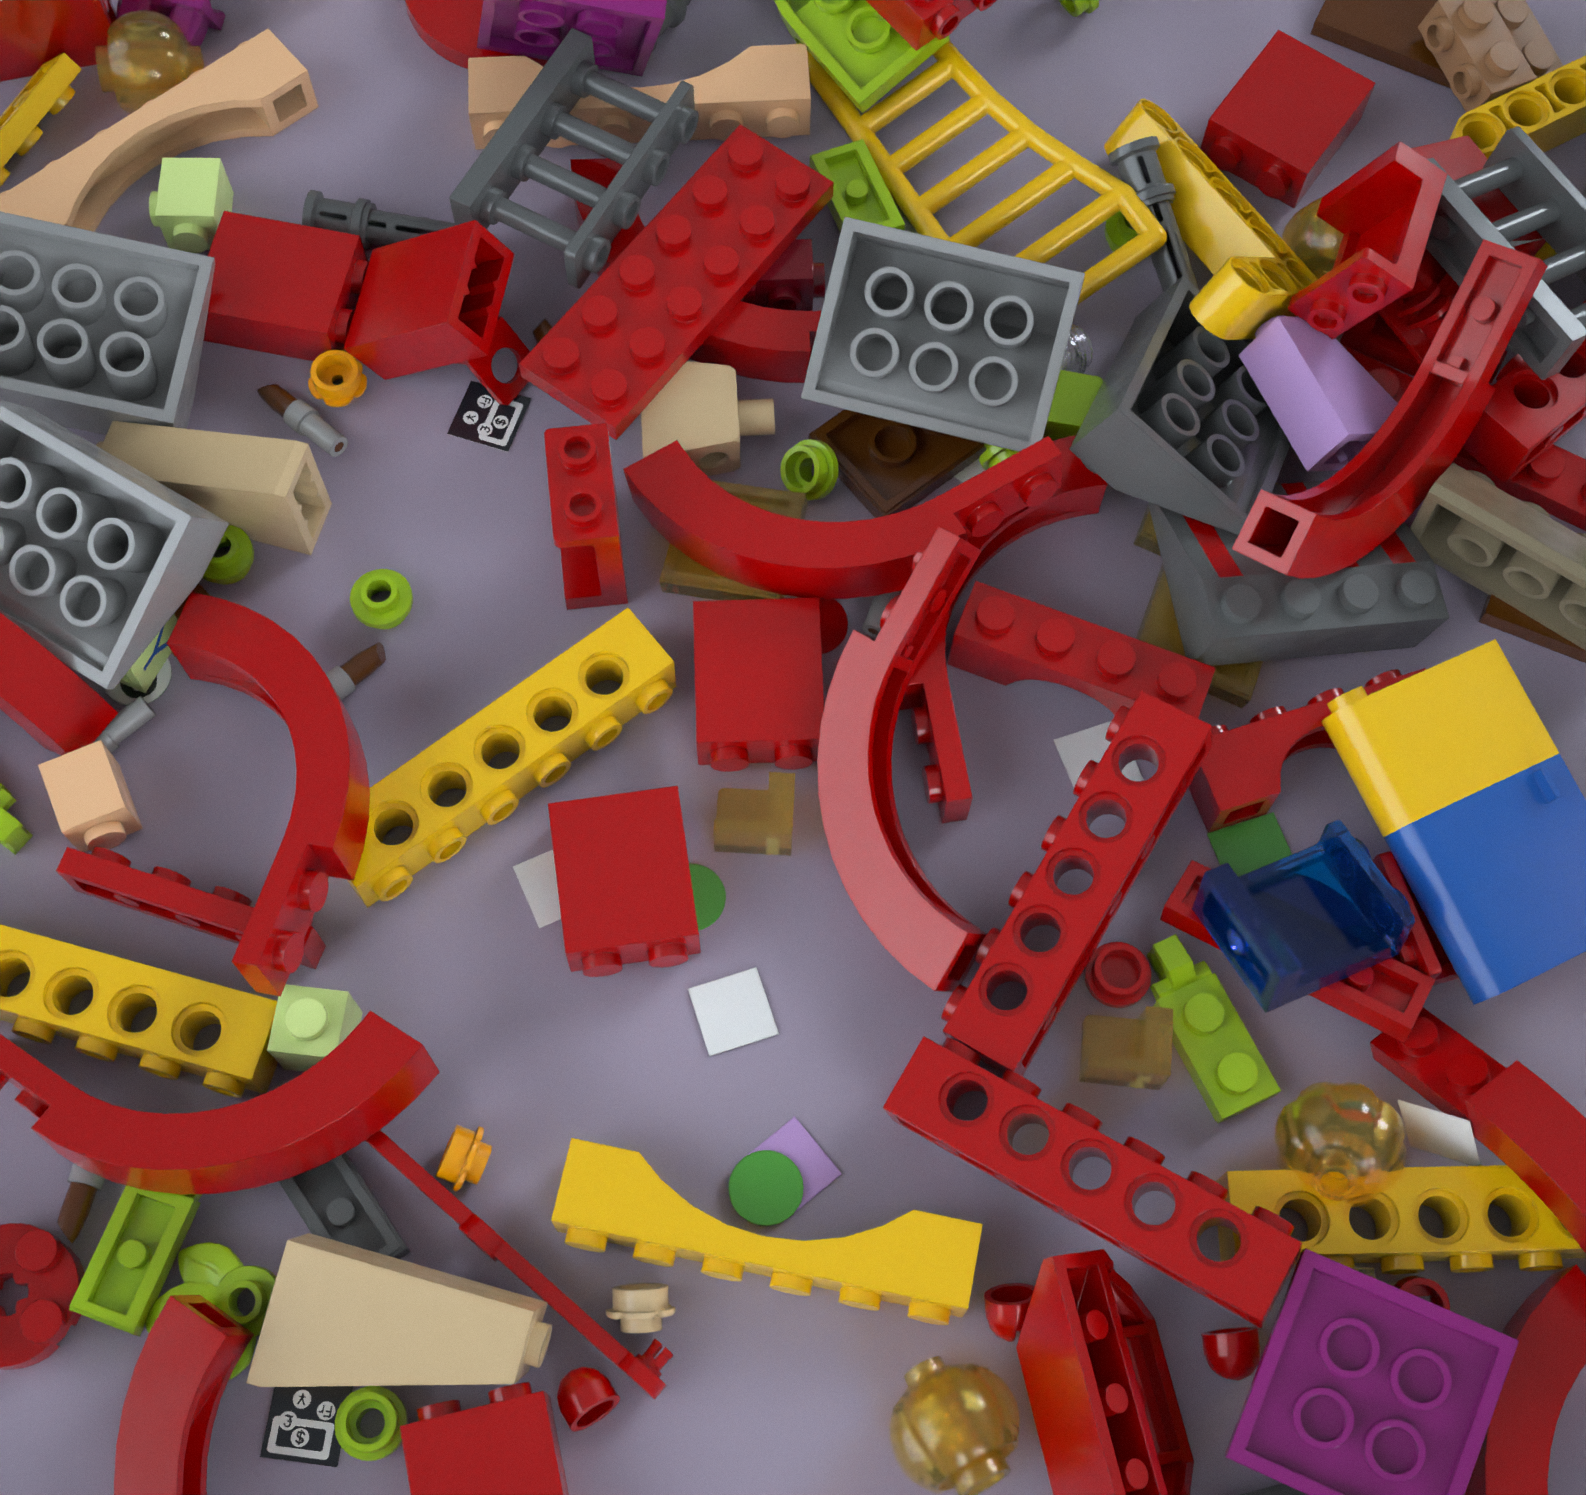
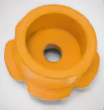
M329 350L320 354L313 361L310 369L311 377L308 379V388L315 399H323L327 406L343 407L348 405L354 398L362 396L367 387V377L365 374H362V364L351 354L342 350ZM343 379L341 384H333V381Z
M456 1125L447 1143L435 1176L453 1183V1191H459L464 1181L477 1185L491 1154L492 1146L481 1142L484 1134V1128L478 1126L475 1132Z

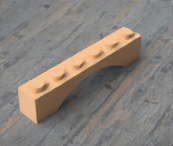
M267 28L250 40L240 43L234 50L207 67L194 72L186 80L159 97L146 102L141 108L111 127L98 132L93 138L63 157L50 162L42 170L15 187L0 193V211L95 232L114 202L130 185L161 164L162 158H173L182 152L217 141L241 137L274 136L318 108L308 70Z
M805 44L750 46L729 62L702 75L682 80L694 86L695 110L699 113L698 124L690 140L718 139L725 141L740 124L760 137L788 138L797 135H810L811 92L807 46ZM526 56L468 58V114L476 150L484 149L540 73L543 66ZM681 81L672 84L631 88L666 103ZM592 95L586 98L581 97L569 113L631 143L639 142L652 124ZM560 136L556 140L551 139L546 146L563 148L578 144Z

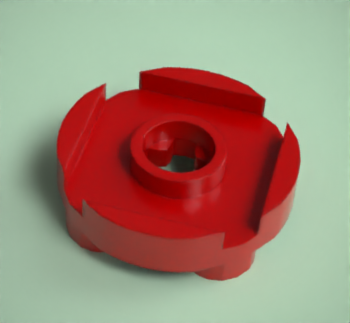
M9 1223L0 1225V1290L3 1289L4 1282L10 1278L14 1279L15 1284L28 1286L29 1290L27 1298H22L16 1302V1313L6 1316L4 1307L0 1305V1370L21 1369L45 1360L60 1347L56 1344L66 1336L71 1325H77L81 1314L69 1310L71 1301L85 1274L80 1259L59 1237L30 1224Z

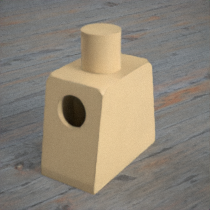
M687 361L641 412L643 458L678 440L695 465L707 476L735 471L741 467L740 436L775 435L773 398L738 400L736 369L729 365Z

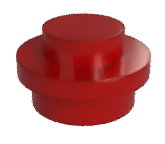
M1109 942L1099 946L1094 951L1084 970L1085 983L1091 995L1100 1003L1113 1008L1129 1007L1140 1001L1149 989L1152 976L1150 964L1145 955L1136 947L1124 942Z

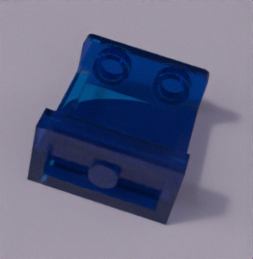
M1339 819L1326 824L1319 842L1314 846L1238 877L1228 863L1206 871L1192 907L1265 1013L1397 956L1415 923V916L1411 912L1406 897L1398 889L1390 885L1373 863L1365 844L1358 838L1353 837Z

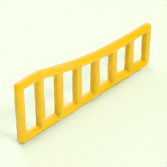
M950 40L933 54V57L937 60L934 64L862 115L848 96L807 51L810 83L852 142L864 140L892 198L918 234L977 247L1075 178L1101 196L1016 254L1015 257L1046 263L1120 211L1138 235L1083 272L1085 276L1078 305L1166 243L1167 233L1145 203L1136 195L1135 190L1130 185L1082 157L1033 123L1000 95ZM953 78L970 96V99L890 155L875 133ZM986 115L992 117L1009 132L921 196H919L904 175L908 170ZM1027 148H1030L1053 164L950 238L934 217L936 212Z

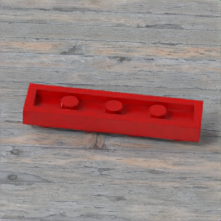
M70 847L66 848L56 872L75 891L239 944L254 907L250 906L252 900L247 896L221 886H215L212 894L190 887L192 883L190 879L164 867L155 866L151 874L131 868V861L102 847H94L91 854ZM311 920L304 938V954L300 965L316 970L326 945L314 927L311 926L313 920Z
M1194 860L1190 861L1164 905L1160 917L1161 921L1405 1043L1436 981V979Z

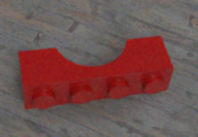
M978 581L974 583L954 632L948 665L1004 686L1020 680H1041L1060 684L1092 697L1107 707L1114 715L1122 705L1131 709L1142 690L1198 718L1216 670L1213 666Z
M1423 668L1404 675L1398 669L1389 670L1371 678L1363 688L1367 695H1370L1426 669ZM1333 688L1319 693L1311 698L1306 706L1286 711L1284 706L1269 708L1251 718L1249 724L1228 730L1227 725L1224 724L1212 726V747L1188 787L1208 833L1267 814L1281 792L1282 764L1293 755L1315 748L1336 749L1321 721L1332 714L1327 703L1344 694L1342 688Z

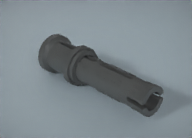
M1157 136L1138 139L1117 148L1108 155L1111 166H1118L1122 181L1135 190L1136 195L1145 203L1167 233L1166 243L1151 254L1152 263L1163 293L1182 276L1199 290L1187 249L1171 207V203L1175 201L1174 195L1176 191L1173 183H1166L1156 153L1160 148Z
M316 190L308 192L302 214V225L360 235L364 250L370 249L373 244L386 246L455 226V223L377 210L376 204L371 203L368 199L359 198L356 203L324 198L323 193Z

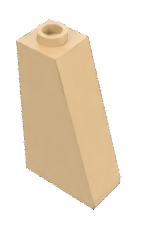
M112 421L104 441L96 444L97 447L227 521L229 525L242 529L250 540L303 554H312L332 505L309 444L301 441Z
M307 1233L289 1239L286 1242L246 1383L257 1387L515 1384L529 1372L530 1366L539 1368L544 1360L552 1332V1325L542 1322L548 1302Z

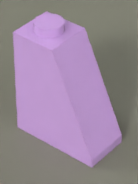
M1285 315L1273 317L1255 332L1256 338L1239 354V357L1306 471L1340 470L1372 439L1398 403L1336 338L1331 339L1324 333L1315 330L1309 323L1299 317Z

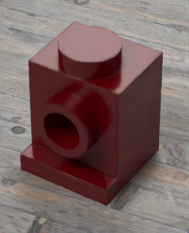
M795 239L743 297V302L781 310L813 311V298H825L824 262L813 263L812 239Z

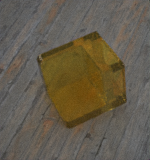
M769 772L768 790L721 788L718 791L717 815L714 820V851L791 856L795 773Z
M1146 1006L1138 1020L1087 1015L1082 1023L1079 1082L1160 1090L1171 1076L1173 1009Z

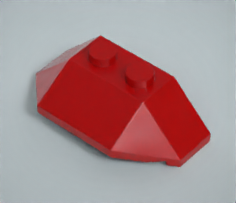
M1105 1249L1056 1255L1043 1259L1016 1349L1053 1495H1190L1194 1459L1155 1318L1132 1286L1113 1269L1114 1262Z

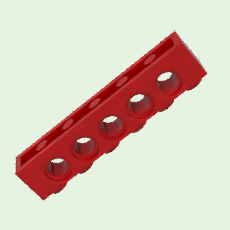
M1586 339L1559 373L1544 380L1537 376L1519 354H1516L1497 375V382L1492 385L1496 390L1462 448L1504 484L1586 417Z
M1142 690L1131 709L1122 705L1114 715L1105 736V740L1111 742L1099 763L1090 760L1082 770L1073 790V794L1079 797L1067 818L1058 815L1051 823L1041 844V850L1047 853L1034 874L1025 871L1017 881L1008 901V906L1014 908L1002 930L993 927L987 933L975 957V962L981 966L968 988L962 984L956 987L942 1012L941 1019L947 1022L943 1029L945 1036L969 1047L982 1057V1062L1003 1074L1005 1070L1013 1071L1021 1076L1026 1072L1212 747V725ZM1134 760L1149 761L1157 768L1156 773L1145 781H1132L1122 774V770L1128 763ZM1105 814L1116 815L1126 823L1119 834L1108 838L1095 835L1089 828L1097 817ZM1079 869L1089 873L1093 877L1092 884L1086 891L1080 894H1067L1057 887L1058 880L1067 871ZM1040 925L1052 926L1060 932L1058 943L1052 949L1045 952H1035L1024 945L1028 932ZM1018 982L1027 988L1025 1000L1015 1009L1001 1010L991 1004L993 992L1002 983Z
M923 1036L883 1106V1109L894 1122L1262 1329L1301 1253L1302 1242L1291 1237L1295 1227L1290 1222L1260 1206H1255L1252 1214L1243 1211L1225 1201L1229 1191L1209 1177L1196 1171H1190L1187 1179L1161 1166L1165 1156L1150 1145L1131 1136H1128L1122 1145L1100 1133L1099 1130L1103 1123L1082 1108L1066 1103L1062 1111L1038 1099L1042 1090L1023 1076L1013 1071L1005 1070L1000 1078L979 1067L978 1065L982 1057L964 1044L947 1037L941 1046ZM969 1091H979L987 1095V1107L981 1116L970 1121L954 1117V1105L962 1094ZM1039 1124L1049 1131L1045 1147L1031 1155L1015 1151L1013 1149L1015 1133L1024 1125ZM1099 1157L1111 1165L1110 1177L1103 1186L1090 1190L1081 1188L1073 1182L1074 1169L1085 1158ZM1160 1191L1173 1199L1175 1210L1169 1220L1159 1225H1149L1138 1219L1135 1215V1206L1138 1199L1147 1192ZM1213 1226L1227 1227L1238 1236L1241 1243L1240 1248L1229 1260H1210L1198 1248V1241L1202 1233Z

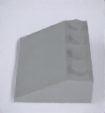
M0 211V400L28 406L61 426L103 435L107 434L112 421L187 429L198 379L215 269V258Z
M844 216L801 399L1019 452L1043 439L1085 273Z
M0 400V613L44 646L61 662L105 689H114L200 582L229 523L34 409Z

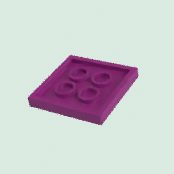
M483 0L477 48L549 60L571 28L592 37L595 65L598 66V69L643 76L665 20L667 0Z
M1306 1248L1302 1249L1224 1456L1307 1495H1465L1519 1340Z

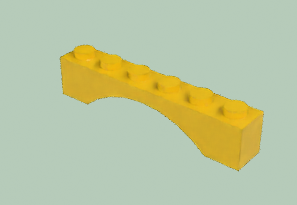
M571 1138L551 1222L557 1232L566 1233L564 1243L575 1248L604 1253L608 1242L634 1248L632 1258L648 1264L673 1267L675 1257L702 1262L701 1273L723 1280L742 1281L743 1272L745 1271L771 1277L770 1288L789 1294L810 1296L812 1286L839 1291V1303L859 1309L878 1311L881 1301L909 1306L907 1317L936 1325H949L950 1315L962 1318L968 1310L983 1225L912 1210L883 1226L846 1237L807 1241L765 1237L727 1225L689 1204L660 1179L639 1152Z

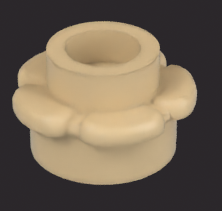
M625 1284L612 1287L613 1307L606 1309V1316L611 1319H620L621 1332L649 1333L662 1330V1318L675 1314L676 1307L669 1304L667 1284Z

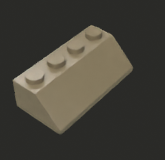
M1452 463L1429 490L1410 527L1433 562L1486 594L1496 596L1586 651V534L1576 533L1551 519L1549 514L1539 505L1528 501H1520L1500 490L1486 475L1474 470H1465Z

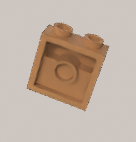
M1438 0L1418 26L1427 48L1434 55L1450 83L1453 94L1459 99L1466 112L1563 66L1526 0Z

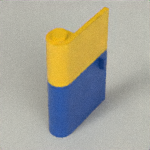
M1496 639L1370 695H1367L1363 686H1360L1327 703L1332 714L1321 722L1473 1005L1506 992L1586 952V800Z

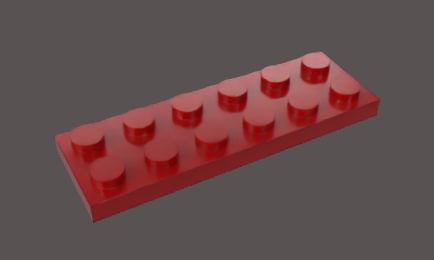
M740 124L519 363L521 376L591 424L607 423L609 436L617 440L831 200L834 182Z

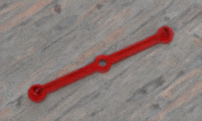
M379 1130L365 1140L459 1225L458 1229L494 1262L499 1260L543 1301L548 1302L547 1304L650 1397L655 1400L667 1386L660 1379L662 1375L660 1370L674 1355L665 1347L654 1359L663 1348L657 1339L654 1338L651 1345L642 1355L638 1353L634 1356L386 1134Z

